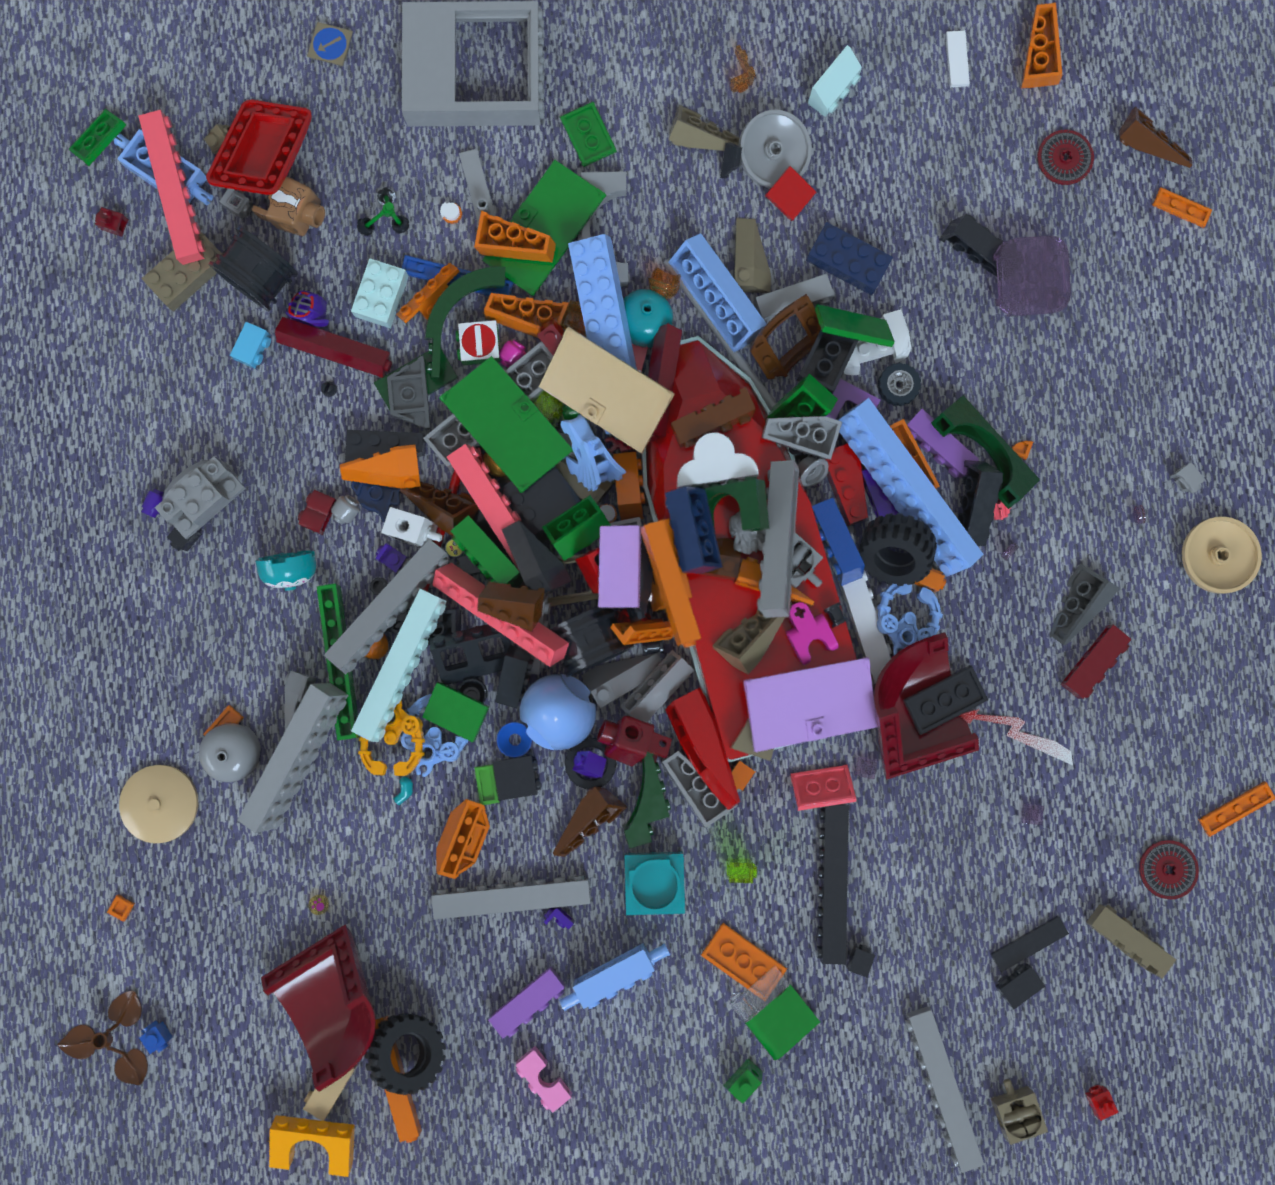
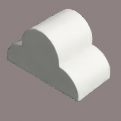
M709 433L702 436L696 443L692 461L687 462L680 469L676 487L677 489L685 486H703V488H708L709 484L712 483L724 485L727 484L726 481L739 480L740 482L745 481V477H758L759 472L756 463L749 456L735 454L733 444L726 436L720 433Z

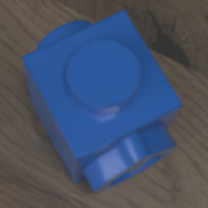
M157 1020L141 1030L143 1035L139 1037L149 1054L155 1050L158 1053L169 1046L167 1042L173 1038L164 1022L158 1023Z

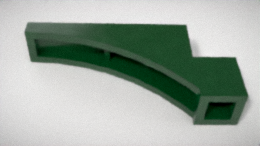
M649 752L642 759V782L635 808L627 823L622 825L629 849L652 842L651 835L654 834L651 824L648 823L669 817L668 810H671L668 798L664 799L663 792H666L663 780L660 781L658 774L661 773L659 764L654 762L653 755L655 754Z

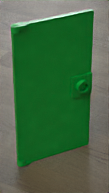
M554 160L510 221L522 227L549 235L556 244L553 262L485 256L482 261L490 267H506L505 277L533 297L569 248L568 243L574 241L607 195Z
M492 356L439 397L520 493L527 490L533 483L573 452L571 446Z

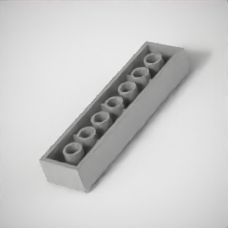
M541 341L505 371L533 403L546 393L539 385L553 355ZM453 414L423 438L450 471L454 468L447 459L448 455L464 444H468L471 447L474 446L475 448L481 447Z
M331 683L310 684L237 821L254 833L276 829L281 825L284 813L291 807L294 795L299 792L303 778L310 771V765L318 757L321 745L326 742L330 728L337 722L336 717L345 707L348 694Z

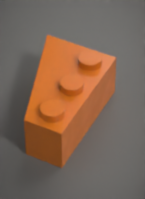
M636 451L613 454L614 460L626 470V473L622 475L623 479L616 480L621 521L637 517L644 519L642 504H645V495L640 490V487H643V476L639 475L638 471L642 470L641 458L637 459Z

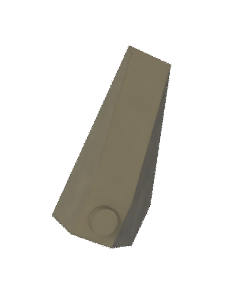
M681 105L678 106L668 139L674 145L724 151L726 143L739 144V137L726 130L721 133L714 122L705 123L700 120L702 115Z
M736 218L733 278L743 292L770 293L771 272L755 219Z
M566 457L556 465L557 469L581 500L591 495L597 505H599L616 482L615 479L612 482L605 481L598 485L597 490L588 491V488L584 487L582 482L578 483L575 474H570Z
M757 609V614L749 619L744 618L741 620L742 624L732 630L730 628L725 631L712 647L734 668L749 674L763 658L785 617L765 618L762 612Z

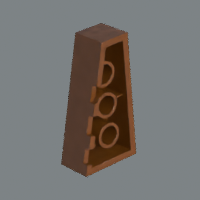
M747 388L740 389L741 394L735 397L731 396V394L724 397L718 405L711 403L705 406L699 414L697 411H694L671 422L672 431L680 448L684 446L685 448H690L696 445V441L706 434L719 431L725 433L733 429V425L738 423L744 425L750 422V418L753 417L756 408Z

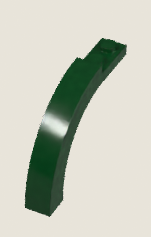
M486 267L467 273L450 284L438 298L428 318L424 340H432V343H428V354H431V362L427 363V373L430 374V378H439L441 334L449 311L458 301L473 292L489 288L503 289L505 286L506 267Z

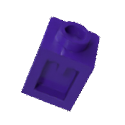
M385 543L384 546L381 545L376 551L377 556L375 559L397 573L408 557Z
M560 907L550 908L544 914L546 919L543 923L546 925L555 917V922L564 929L566 927L569 930L575 922Z

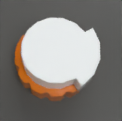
M446 202L442 204L440 213L447 223L454 224L461 220L462 211L458 204Z
M611 504L600 506L609 523H613L617 518L615 507Z

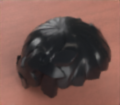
M477 678L464 680L457 690L482 703L485 702L488 696L485 684Z

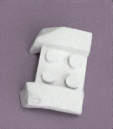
M901 309L883 314L882 318H880L885 319L888 323L895 341L893 346L887 347L859 340L844 370V374L859 375L860 363L893 354L895 364L908 357L911 350L910 335Z

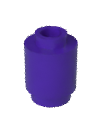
M154 489L153 492L148 491L141 506L143 507L141 512L154 518L158 514L160 515L155 507L162 502L164 493L157 489Z

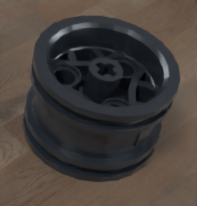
M238 226L236 228L237 235L231 234L230 239L232 241L221 255L216 253L214 256L216 259L215 263L210 261L208 265L235 289L269 312L271 310L270 303L276 304L277 300L275 297L285 284L290 285L292 283L290 278L292 276L297 277L298 272L262 240Z
M596 607L550 629L569 642L563 659L564 663L561 664L563 668L567 667L568 672L565 673L567 677L590 669L635 647L634 644L623 645L610 628L613 623H619L617 618L620 615L619 611H614L613 608Z

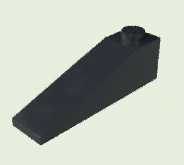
M518 520L502 529L528 589L538 590L539 588H544V596L572 582L564 563L544 546L521 521Z
M410 609L401 613L396 618L395 624L390 628L388 627L386 631L398 635ZM445 609L443 614L439 616L436 622L437 627L430 634L429 638L461 631V610Z

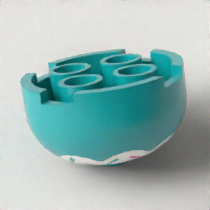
M313 550L275 554L255 560L257 573L261 581L273 588H284L285 591L297 589L296 586L308 582L316 571V558Z

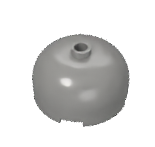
M235 723L219 725L210 730L200 744L199 760L201 766L210 777L217 781H239L250 775L257 768L261 751L260 742L255 733L245 725L242 726Z

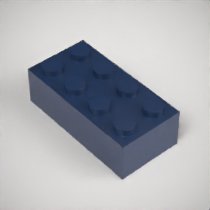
M826 222L806 261L872 296L893 257Z
M685 486L665 493V504L670 514V526L673 529L674 545L678 551V564L682 573L702 574L723 568L706 490Z

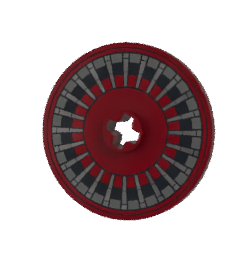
M1059 130L1051 133L1043 140L1038 150L1037 161L1041 172L1047 179L1060 185H1072L1083 180L1091 171L1094 163V152L1090 142L1080 133L1072 130ZM1068 154L1069 159L1063 160V155Z
M1162 840L1152 844L1145 850L1140 860L1139 873L1144 886L1152 894L1163 899H1178L1187 895L1196 885L1199 866L1195 855L1187 846L1177 841ZM1167 865L1170 867L1173 866V868L1171 869V871L1173 872L1172 874L1166 873Z

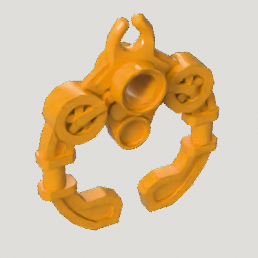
M401 699L394 709L395 720L388 722L385 727L384 741L386 744L395 745L403 731L405 734L412 735L413 739H411V742H415V752H411V757L407 762L394 764L395 776L410 774L419 764L422 756H424L422 751L425 739L422 721L419 717L409 715L402 709ZM360 736V751H358V754H360L366 769L373 775H385L387 764L382 761L373 760L371 756L372 751H368L369 740Z

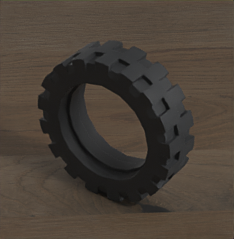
M591 737L585 738L580 744L570 748L565 759V770L569 779L578 787L588 790L595 786H605L612 779L617 765L616 760L605 756L607 759L605 772L601 778L591 780L585 779L573 771L574 758L577 752H580L582 749L594 747L604 753L606 745L597 742V738Z

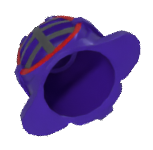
M302 290L288 303L289 308L285 314L289 318L315 328L325 327L329 324V320H326L327 303L319 294Z

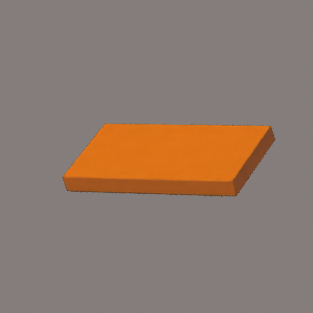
M725 923L721 924L701 953L702 957L763 1001L767 1000L787 970L785 966Z

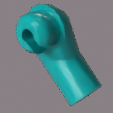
M403 776L399 780L401 792L393 798L398 806L413 793V782L407 776Z

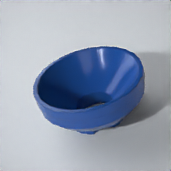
M518 722L504 725L497 734L496 740L499 750L504 755L512 758L526 754L532 744V739L526 733L527 727ZM512 734H518L521 737L519 745L515 746L510 743L509 739Z

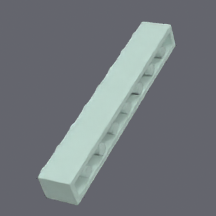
M422 589L419 590L351 730L352 732L372 742H379L383 738L386 731L385 727L392 720L394 709L403 697L402 692L405 686L410 683L411 674L420 662L419 657L428 646L429 636L435 631L437 627L436 622L445 611L446 600Z

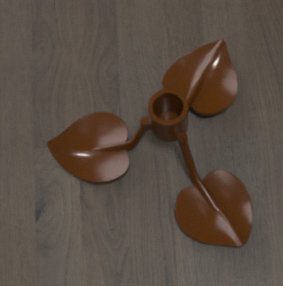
M127 991L119 995L111 1003L108 1009V1017L110 1020L117 1022L109 1029H106L105 1032L95 1034L91 1027L79 1025L69 1031L57 1044L58 1047L65 1054L76 1059L89 1058L94 1054L95 1049L106 1048L108 1051L111 1050L121 1054L123 1057L119 1058L115 1064V1075L124 1083L141 1085L148 1071V1062L144 1053L138 1049H132L126 1054L124 1051L111 1046L113 1042L111 1031L117 1028L119 1024L125 1027L132 1026L141 1017L142 1006L135 991Z

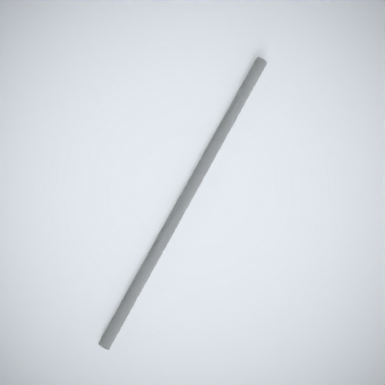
M671 257L666 259L663 264L740 370L751 378L771 411L776 401L739 351L733 352L668 263Z

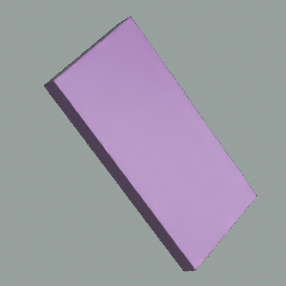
M600 526L598 607L640 608L641 526Z

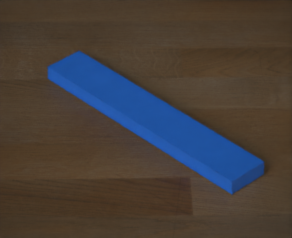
M405 255L401 269L406 270L408 276L429 281L446 265ZM458 268L460 272L447 285L449 286L458 278L472 271ZM505 280L503 289L489 288L476 291L475 293L490 296L491 293L511 295L514 283Z

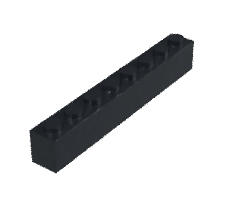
M838 804L826 806L819 810V818L823 820V827H819V839H822V847H819L818 855L819 859H822V867H818V878L822 880L821 887L818 886V898H821V906L817 908V917L821 918V926H817V938H820V946H817L816 954L822 964L846 965L849 805Z

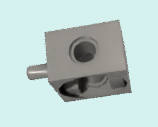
M796 533L791 585L797 588L803 580L808 579L816 587H819L822 584V580L813 571L823 557ZM812 566L811 570L806 575H804L805 573L801 571L803 570L804 572H806Z

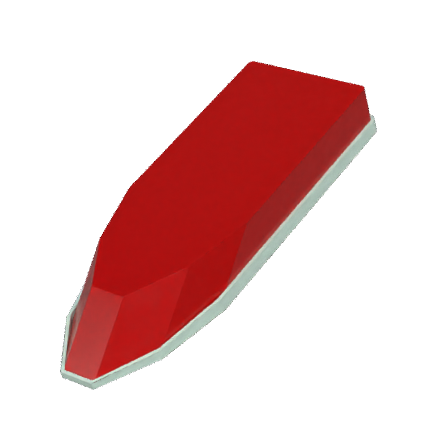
M700 336L684 339L680 342L673 385L674 396L670 404L666 436L657 439V441H649L642 453L643 489L653 522L670 519L669 510L665 504V493L677 489L679 471L683 465L692 461L695 445L690 448H685V446L680 448L672 431L671 422L694 411H697L699 414L702 408L711 403L718 405L724 397L730 394L735 397L741 394L740 389L747 388L756 408L753 417L750 418L751 421L744 425H740V423L733 425V429L728 432L722 433V431H719L717 433L726 436L732 442L735 454L747 455L756 463L759 472L757 479L765 481V489L769 487L767 473L771 468V462L795 460L794 455L789 452V447L761 438L770 410L751 378ZM800 476L798 481L795 533L817 551L823 559L815 566L813 571L822 580V584L816 587L810 580L806 579L796 589L814 601L813 606L808 607L813 617L823 614L837 640L838 649L834 651L828 650L821 640L814 639L808 646L811 661L803 665L799 661L786 635V631L794 627L789 617H785L761 661L749 674H746L734 668L712 645L725 631L730 628L732 630L742 624L741 620L744 618L749 619L757 614L758 598H761V592L734 584L735 580L697 573H686L692 595L689 598V602L701 639L695 641L696 645L689 647L699 686L713 712L728 762L753 756L730 748L749 718L744 680L856 660L846 622L832 628V621L828 614L823 611L838 602L840 603L811 502L800 480ZM731 495L722 498L715 507L714 525L716 539L727 538L735 540V537L732 538L729 531V520L740 511V507L736 499ZM758 549L757 552L752 551L750 554L741 552L740 563L742 559L746 560L747 557L758 560V564H761V561L764 560L763 552ZM812 566L806 572H804L803 570L801 571L805 573L804 575H806L811 570ZM796 608L797 612L794 613V615L800 616L801 618V613H803V610H798Z

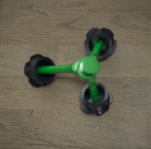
M384 187L377 193L378 201L383 205L382 210L372 219L365 217L357 221L359 233L365 236H370L375 229L374 222L382 216L393 217L392 229L398 234L404 233L409 229L408 218L402 215L397 216L394 212L393 203L396 194L389 187Z

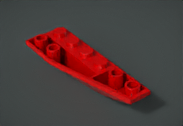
M698 688L674 700L665 711L682 748L699 776L719 801L730 810L740 802L713 712L707 703L706 696L701 688Z

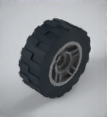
M894 363L882 372L877 384L878 393L887 404L904 406L913 401L919 394L921 378H919V373L915 371V368L909 366V364ZM897 381H898V383H900V384L903 383V385H902L901 388H898V387L896 386V382H897Z

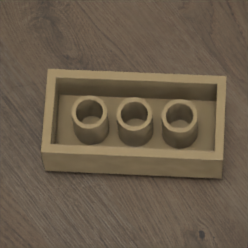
M202 232L198 236L205 247V252H203L205 259L182 265L176 259L173 250L141 278L173 312L217 274L208 263L210 261L215 263L216 259L214 256L216 253L220 255L222 253Z

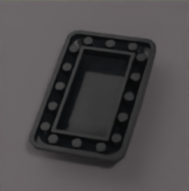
M556 466L523 493L518 491L506 475L497 481L500 485L499 491L502 495L505 494L511 503L509 505L511 510L518 513L521 522L542 544L549 539L542 527L582 501ZM479 509L473 521L509 561L515 565Z

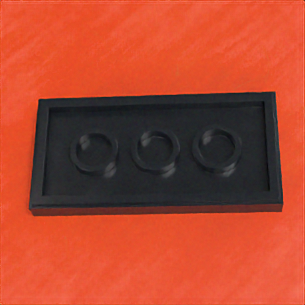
M969 665L902 701L918 734L922 735L988 701V698L973 667Z

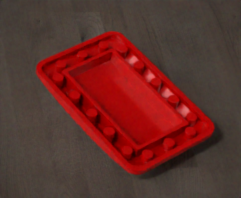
M258 100L243 102L206 175L207 182L217 187L264 195L275 194L288 175L300 150L312 119L311 111L307 108Z

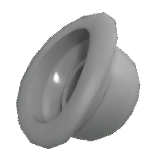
M811 456L802 459L798 464L803 486L809 487L820 483L828 473V461L824 458L817 459Z

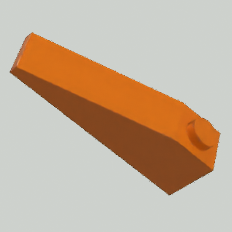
M416 445L396 446L390 448V452L384 454L377 452L368 459L359 458L340 464L342 480L394 488L421 487Z
M747 557L746 560L742 559L734 584L760 591L759 580L762 579V572L758 560ZM791 585L790 601L804 603L810 607L813 606L814 601Z

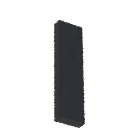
M1056 916L990 955L999 971L1003 972L1067 936L1069 933L1060 917Z

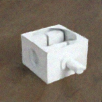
M392 507L389 508L381 533L393 539L395 537L403 539L404 543L420 548L428 539L438 542L442 540V534L435 533L437 525L422 516Z

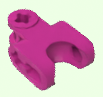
M799 602L791 606L789 619L794 628L786 631V635L799 661L803 665L811 661L808 646L814 639L821 640L828 650L834 651L838 649L837 640L823 614L813 617L809 607L804 603ZM796 608L798 610H803V613H801V618L800 616L794 615V613L797 612Z

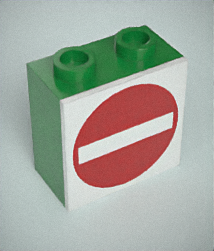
M496 320L458 324L459 330L456 331V340L460 342V349H457L458 360H461L463 366L482 364L491 356L497 363L501 361L499 357V332Z

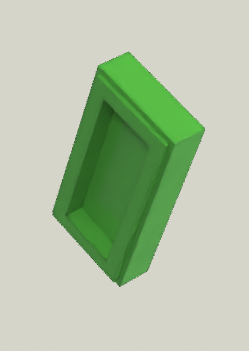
M493 764L474 767L480 803L483 805L500 803L498 801Z

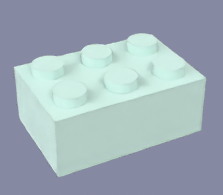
M369 258L351 309L353 315L356 318L391 329L409 277L406 270Z

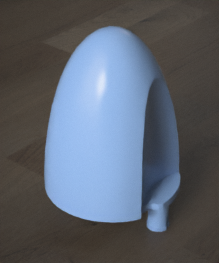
M552 674L535 681L525 692L520 705V720L528 725L527 735L536 744L551 750H565L580 744L590 734L596 720V705L591 703L588 698L590 690L580 680L572 676L567 677L565 674Z

